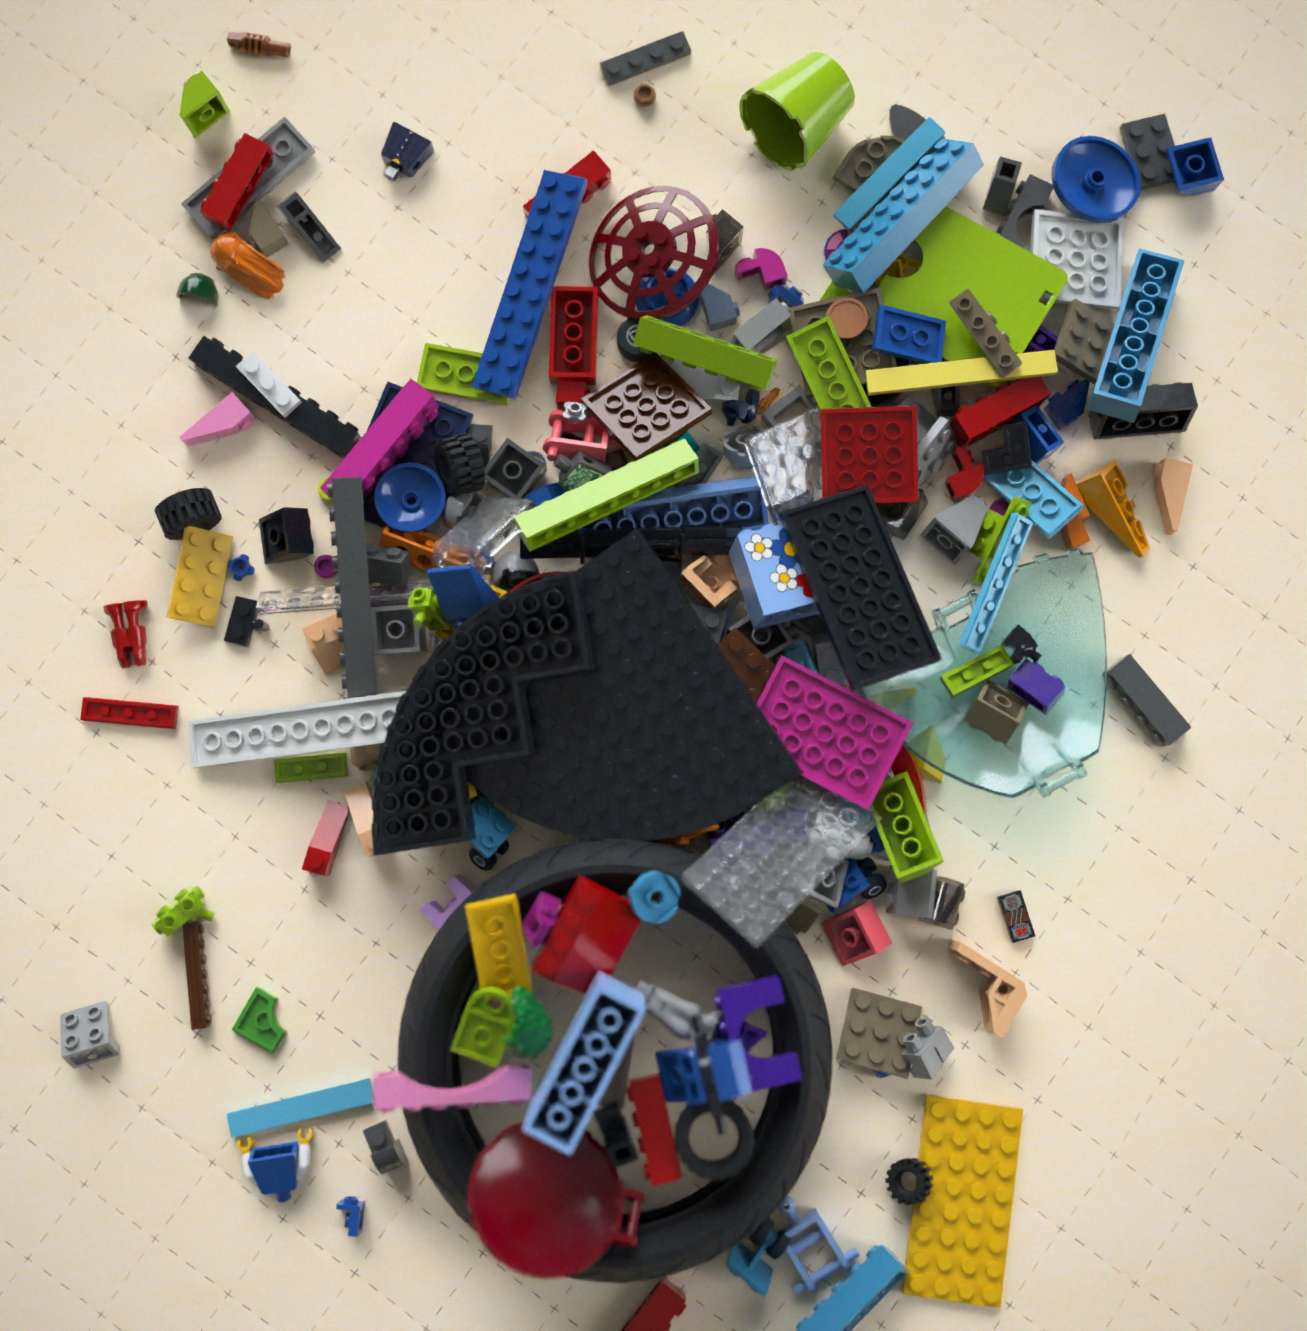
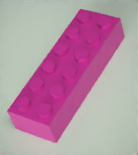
M410 378L320 489L328 496L327 483H332V478L361 476L364 505V499L369 493L375 492L376 485L382 475L394 467L393 463L397 458H402L407 453L408 445L413 439L417 440L421 436L425 424L428 421H433L437 416L439 406L434 396Z

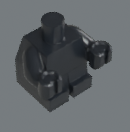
M1019 624L1001 642L1003 647L1013 649L1014 653L1010 658L1014 664L1020 663L1023 658L1026 659L1028 657L1037 662L1042 656L1035 650L1038 645L1030 633Z

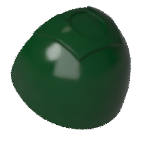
M192 273L180 282L176 293L177 298L181 299L183 294L204 298L214 305L218 304V291L214 281L209 276L202 273Z

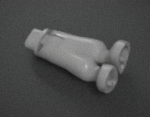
M640 981L636 987V990L644 993L645 1012L663 1024L677 1038L689 1040L691 1043L690 1048L696 1046L690 1016L701 1014L704 1030L711 1034L722 1015L717 1011L704 1014L701 1007L697 1004L679 998L657 986L655 987L654 984L649 986L645 982Z

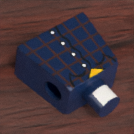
M393 121L381 152L383 162L388 165L383 175L392 182L397 180L400 173L413 177L433 154L434 147L432 141Z

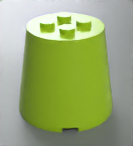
M811 52L747 90L740 99L739 112L745 130H750L756 139L754 145L778 167L793 171L796 168L802 169L811 160L851 111L855 104V92L848 75L834 59L821 52Z

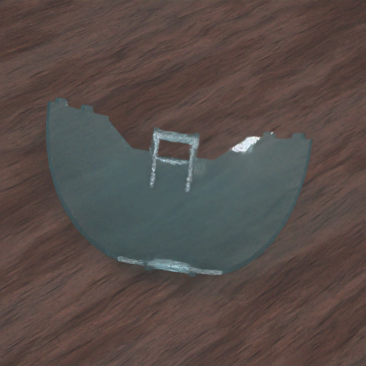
M1081 548L1068 549L1067 555L1052 558L1047 553L1035 555L1033 562L1016 566L1017 569L1012 574L980 654L958 645L970 616L951 626H948L946 616L969 604L973 610L979 594L975 589L967 592L966 596L941 609L938 607L932 610L937 628L931 631V634L942 657L940 662L858 689L862 697L913 722L902 744L907 750L926 764L951 778L969 786L1010 798H1015L1036 788L1045 799L1052 795L1051 792L1071 781L1088 776L1082 762L1099 752L1102 738L1107 686V650L1103 602L1093 552L1083 553ZM1019 624L1030 633L1038 645L1035 650L1042 656L1037 663L1051 676L1059 677L1066 687L1062 698L1047 715H1044L1031 704H1028L1019 726L1005 745L1002 742L993 740L983 731L972 728L964 721L986 681L951 698L939 678L941 675L1001 645V642ZM1004 647L1010 657L1014 653L1013 649ZM1025 658L1020 663L1014 664L1013 667L988 680L1015 694L1007 688L1008 680L1024 662ZM1068 766L1072 769L1049 783L1044 781L1047 777Z

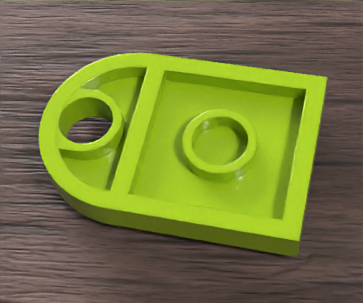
M486 987L476 991L466 1005L450 1051L498 1069L506 1049L505 1044L500 1039L510 1037L512 1027L516 1022V1015L512 1011V997L507 992L495 987ZM489 998H498L502 1005L500 1007H493L489 1003Z

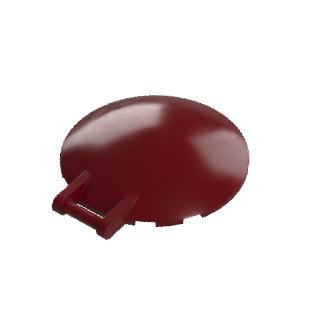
M524 1121L517 1124L514 1123L499 1132L484 1147L477 1158L468 1186L470 1219L474 1231L484 1248L495 1260L509 1270L530 1278L558 1279L571 1276L589 1267L606 1251L611 1243L630 1248L637 1247L638 1238L636 1237L638 1220L641 1203H644L646 1194L623 1187L622 1180H620L617 1169L613 1166L605 1145L602 1146L592 1136V1133L585 1128L571 1155L523 1131ZM625 1200L631 1201L626 1234L619 1233Z

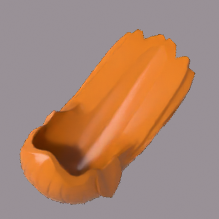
M224 232L215 238L210 253L213 261L216 263L217 270L225 272L239 284L261 297L270 299L271 297L274 298V293L281 292V289L284 287L282 279L286 278L284 269L280 265L255 250L235 232Z

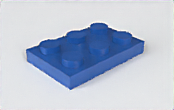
M880 304L876 313L872 351L921 364L942 362L946 321Z

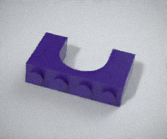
M777 975L717 988V995L713 996L716 1011H721L723 1021H719L722 1037L727 1036L728 1041L740 1040L741 1024L750 1012L758 1008L785 1002L779 976ZM743 1048L752 1092L802 1080L795 1052L790 1051L761 1058L748 1054Z

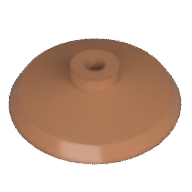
M841 298L835 301L826 313V316H830L840 338H852L859 335L868 323L867 309L860 301L854 298Z

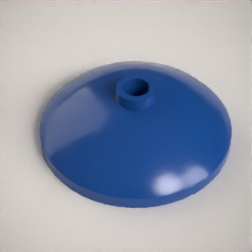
M402 463L390 468L379 479L375 488L374 502L379 516L388 526L401 532L413 533L429 528L440 518L446 503V493L441 479L432 469L418 463ZM410 499H415L416 503L414 505H409L408 501Z

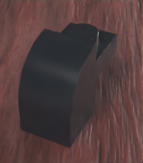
M617 1101L593 1111L614 1168L617 1169L639 1160L633 1136Z

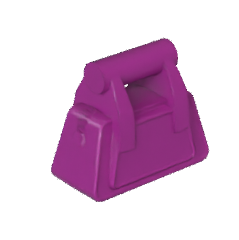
M544 892L539 894L522 923L523 935L530 941L529 944L533 948H538L545 943L551 928L555 926L558 920V912L562 900Z

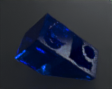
M1078 379L1066 387L1068 389L1063 394L1057 392L1047 399L1049 403L1044 407V410L1058 431L1079 419L1084 413L1090 384L1086 379L1081 382Z

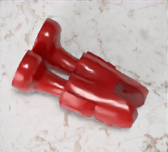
M147 600L127 601L103 606L104 613L110 616L114 625V629L110 631L112 645L116 649L117 660L122 669L131 667L130 651H133L134 661L138 667L146 665V628L143 625H139V614L148 608ZM124 613H126L129 626L128 628L124 627Z

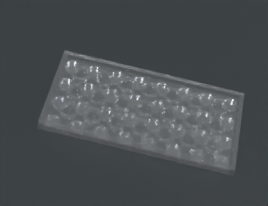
M799 775L758 802L682 875L680 880L755 948H758L881 821L882 817L871 808L867 810Z

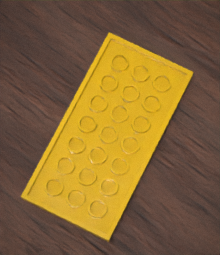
M930 1094L925 1095L918 1162L923 1161L925 1163L924 1167H929L931 1170L928 1174L929 1176L933 1175V1180L930 1181L933 1184V1188L929 1190L931 1194L924 1201L912 1204L905 1266L910 1271L903 1277V1294L1001 1308L1023 1117L1022 1108ZM915 1177L914 1190L916 1189L917 1183H918L916 1177Z

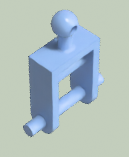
M787 1195L778 1206V1210L786 1214L791 1221V1224L783 1228L786 1230L785 1235L787 1237L794 1236L814 1222H817L820 1227L793 1245L789 1244L786 1252L803 1278L802 1281L793 1286L794 1291L799 1295L809 1289L813 1294L818 1291L815 1284L842 1267L848 1272L851 1269L849 1263L860 1255L855 1247L843 1254L817 1209L814 1208L807 1214L799 1217L794 1209V1199ZM823 1237H826L838 1258L809 1275L797 1254Z

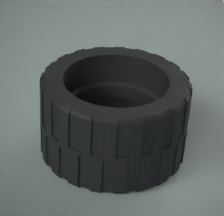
M732 1099L723 1100L722 1102L725 1115L733 1121L737 1128L738 1140L735 1149L725 1158L719 1160L703 1159L693 1151L690 1145L689 1133L691 1126L700 1116L711 1113L709 1102L702 1105L687 1104L684 1110L680 1112L678 1121H676L675 1146L679 1159L687 1167L688 1171L696 1174L699 1178H706L712 1181L727 1179V1177L737 1174L746 1165L748 1158L751 1156L753 1146L752 1128L742 1107L738 1106Z

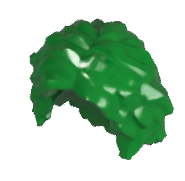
M516 986L515 989H512L511 1001L512 1011L516 1015V1022L511 1032L512 1036L501 1038L500 1041L505 1044V1048H510V1052L515 1057L536 1059L540 1053L549 1048V1043L552 1042L554 1036L553 1020L547 1015L545 1005L537 1001L533 991H528L525 986Z

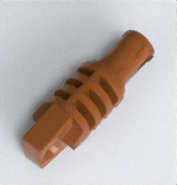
M228 32L226 38L229 47L243 53L262 55L264 57L271 54L289 58L291 54L290 43L275 41L266 35L250 34V32Z

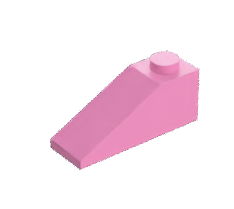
M231 392L179 438L189 447L234 435L240 431L247 430L253 424L255 417L236 395Z

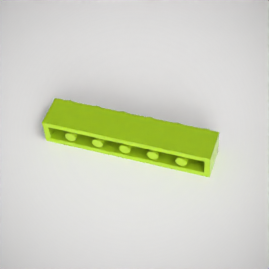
M647 315L640 317L633 345L638 346L641 352L648 354L656 352L661 354L662 359L683 361L682 365L688 368L696 369V366L705 369L704 372L709 375L718 376V374L727 376L726 380L739 384L742 381L748 383L749 388L757 391H762V388L766 389L770 386L778 361L776 358Z

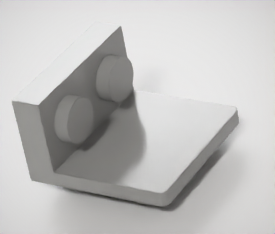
M101 1001L60 1015L61 1057L72 1068L75 1069L120 1055V1045L110 1036L109 1003L107 1001Z

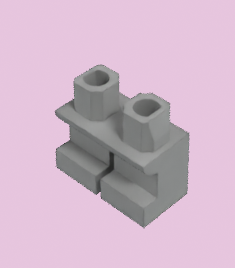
M919 1018L915 1023L918 1032L909 1033L902 1040L906 1049L901 1055L911 1062L912 1067L909 1071L913 1078L932 1080L955 1047L942 1026H934L929 1018Z

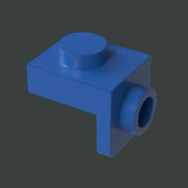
M782 282L779 287L775 285L767 295L770 298L768 304L781 296L792 306L803 305V293L795 286L790 288Z

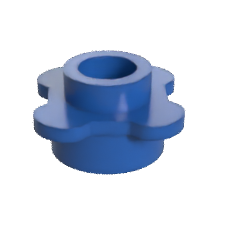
M246 554L230 560L227 565L234 574L233 579L236 581H242L243 577L253 575L255 572V568L250 565L249 556Z

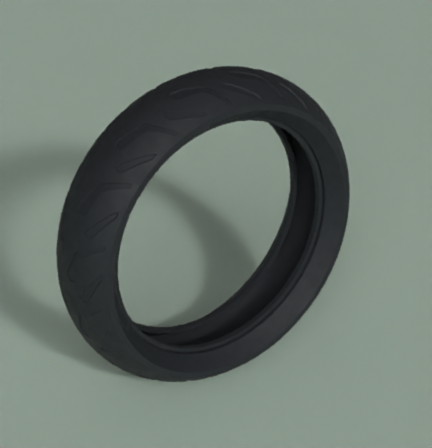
M604 838V840L587 839L566 843L521 859L487 880L457 907L434 936L413 976L400 1022L397 1071L421 1085L433 1088L454 1089L462 1087L459 1054L450 1050L467 1001L478 978L465 905L515 894L522 924L541 892L562 900L561 904H564L579 875L618 895L628 896V891L634 882L647 872L657 870L671 876L680 888V897L678 896L677 903L678 909L703 921L719 933L742 957L755 979L772 975L779 976L785 1002L766 1006L773 1040V1056L790 1051L795 1052L802 1080L769 1088L764 1108L753 1130L752 1153L746 1165L734 1176H729L723 1180H711L704 1187L683 1199L666 1206L640 1212L636 1237L638 1238L637 1247L630 1248L611 1243L593 1264L578 1273L566 1277L575 1280L629 1283L658 1279L710 1261L737 1245L770 1217L797 1183L819 1139L830 1098L832 1039L829 1017L818 978L796 935L775 908L752 886L733 872L697 853L651 840L639 841ZM653 892L650 899L659 901L658 895L660 892ZM458 1104L447 1105L446 1109L440 1110L432 1109V1106H421L419 1111H406L405 1107L402 1108L409 1135L429 1178L455 1213L474 1230L468 1209V1186L473 1167L486 1143L475 1126L469 1109L459 1108ZM629 1213L622 1215L619 1233L626 1234Z

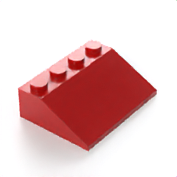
M579 875L558 913V920L555 926L551 928L545 943L540 946L531 963V972L552 983L586 994L598 970L609 976L612 975L642 919L635 915L629 900Z

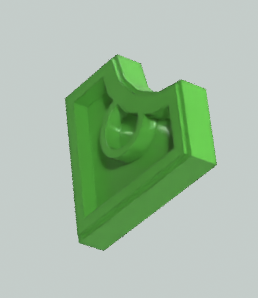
M258 986L255 987L231 1030L269 1052L275 1053L287 1032L276 1018L275 1006L278 997Z

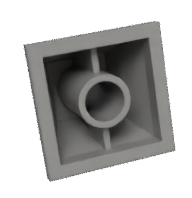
M973 495L938 513L920 536L951 563L956 565L975 543L988 509L985 500Z
M815 846L781 861L776 876L782 883L833 908H838L849 862L820 846Z

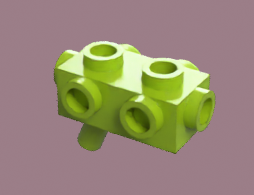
M419 587L411 591L407 608L416 616L413 620L415 627L419 628L424 624L430 631L452 629V626L444 617L433 589Z
M195 885L188 890L186 888L182 889L174 897L176 901L169 907L167 904L161 907L155 915L157 917L151 926L158 934L164 933L169 937L187 920L193 922L197 917H201L211 922L215 913L202 908L205 906L204 897L206 895L199 886Z

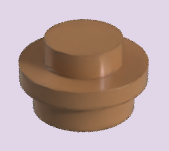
M641 84L634 90L633 98L638 106L649 107L655 102L656 92L652 86Z

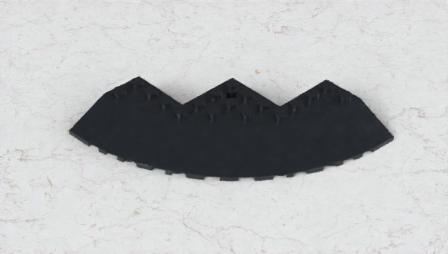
M574 570L529 583L501 596L489 605H485L467 621L459 624L456 630L433 650V654L425 664L421 665L417 670L410 686L397 704L395 715L391 724L386 729L387 735L377 760L379 763L373 784L375 787L374 800H372L373 824H371L374 856L476 839L465 766L536 755L524 682L595 670L588 621ZM505 730L508 731L507 739L501 737V733L505 732Z

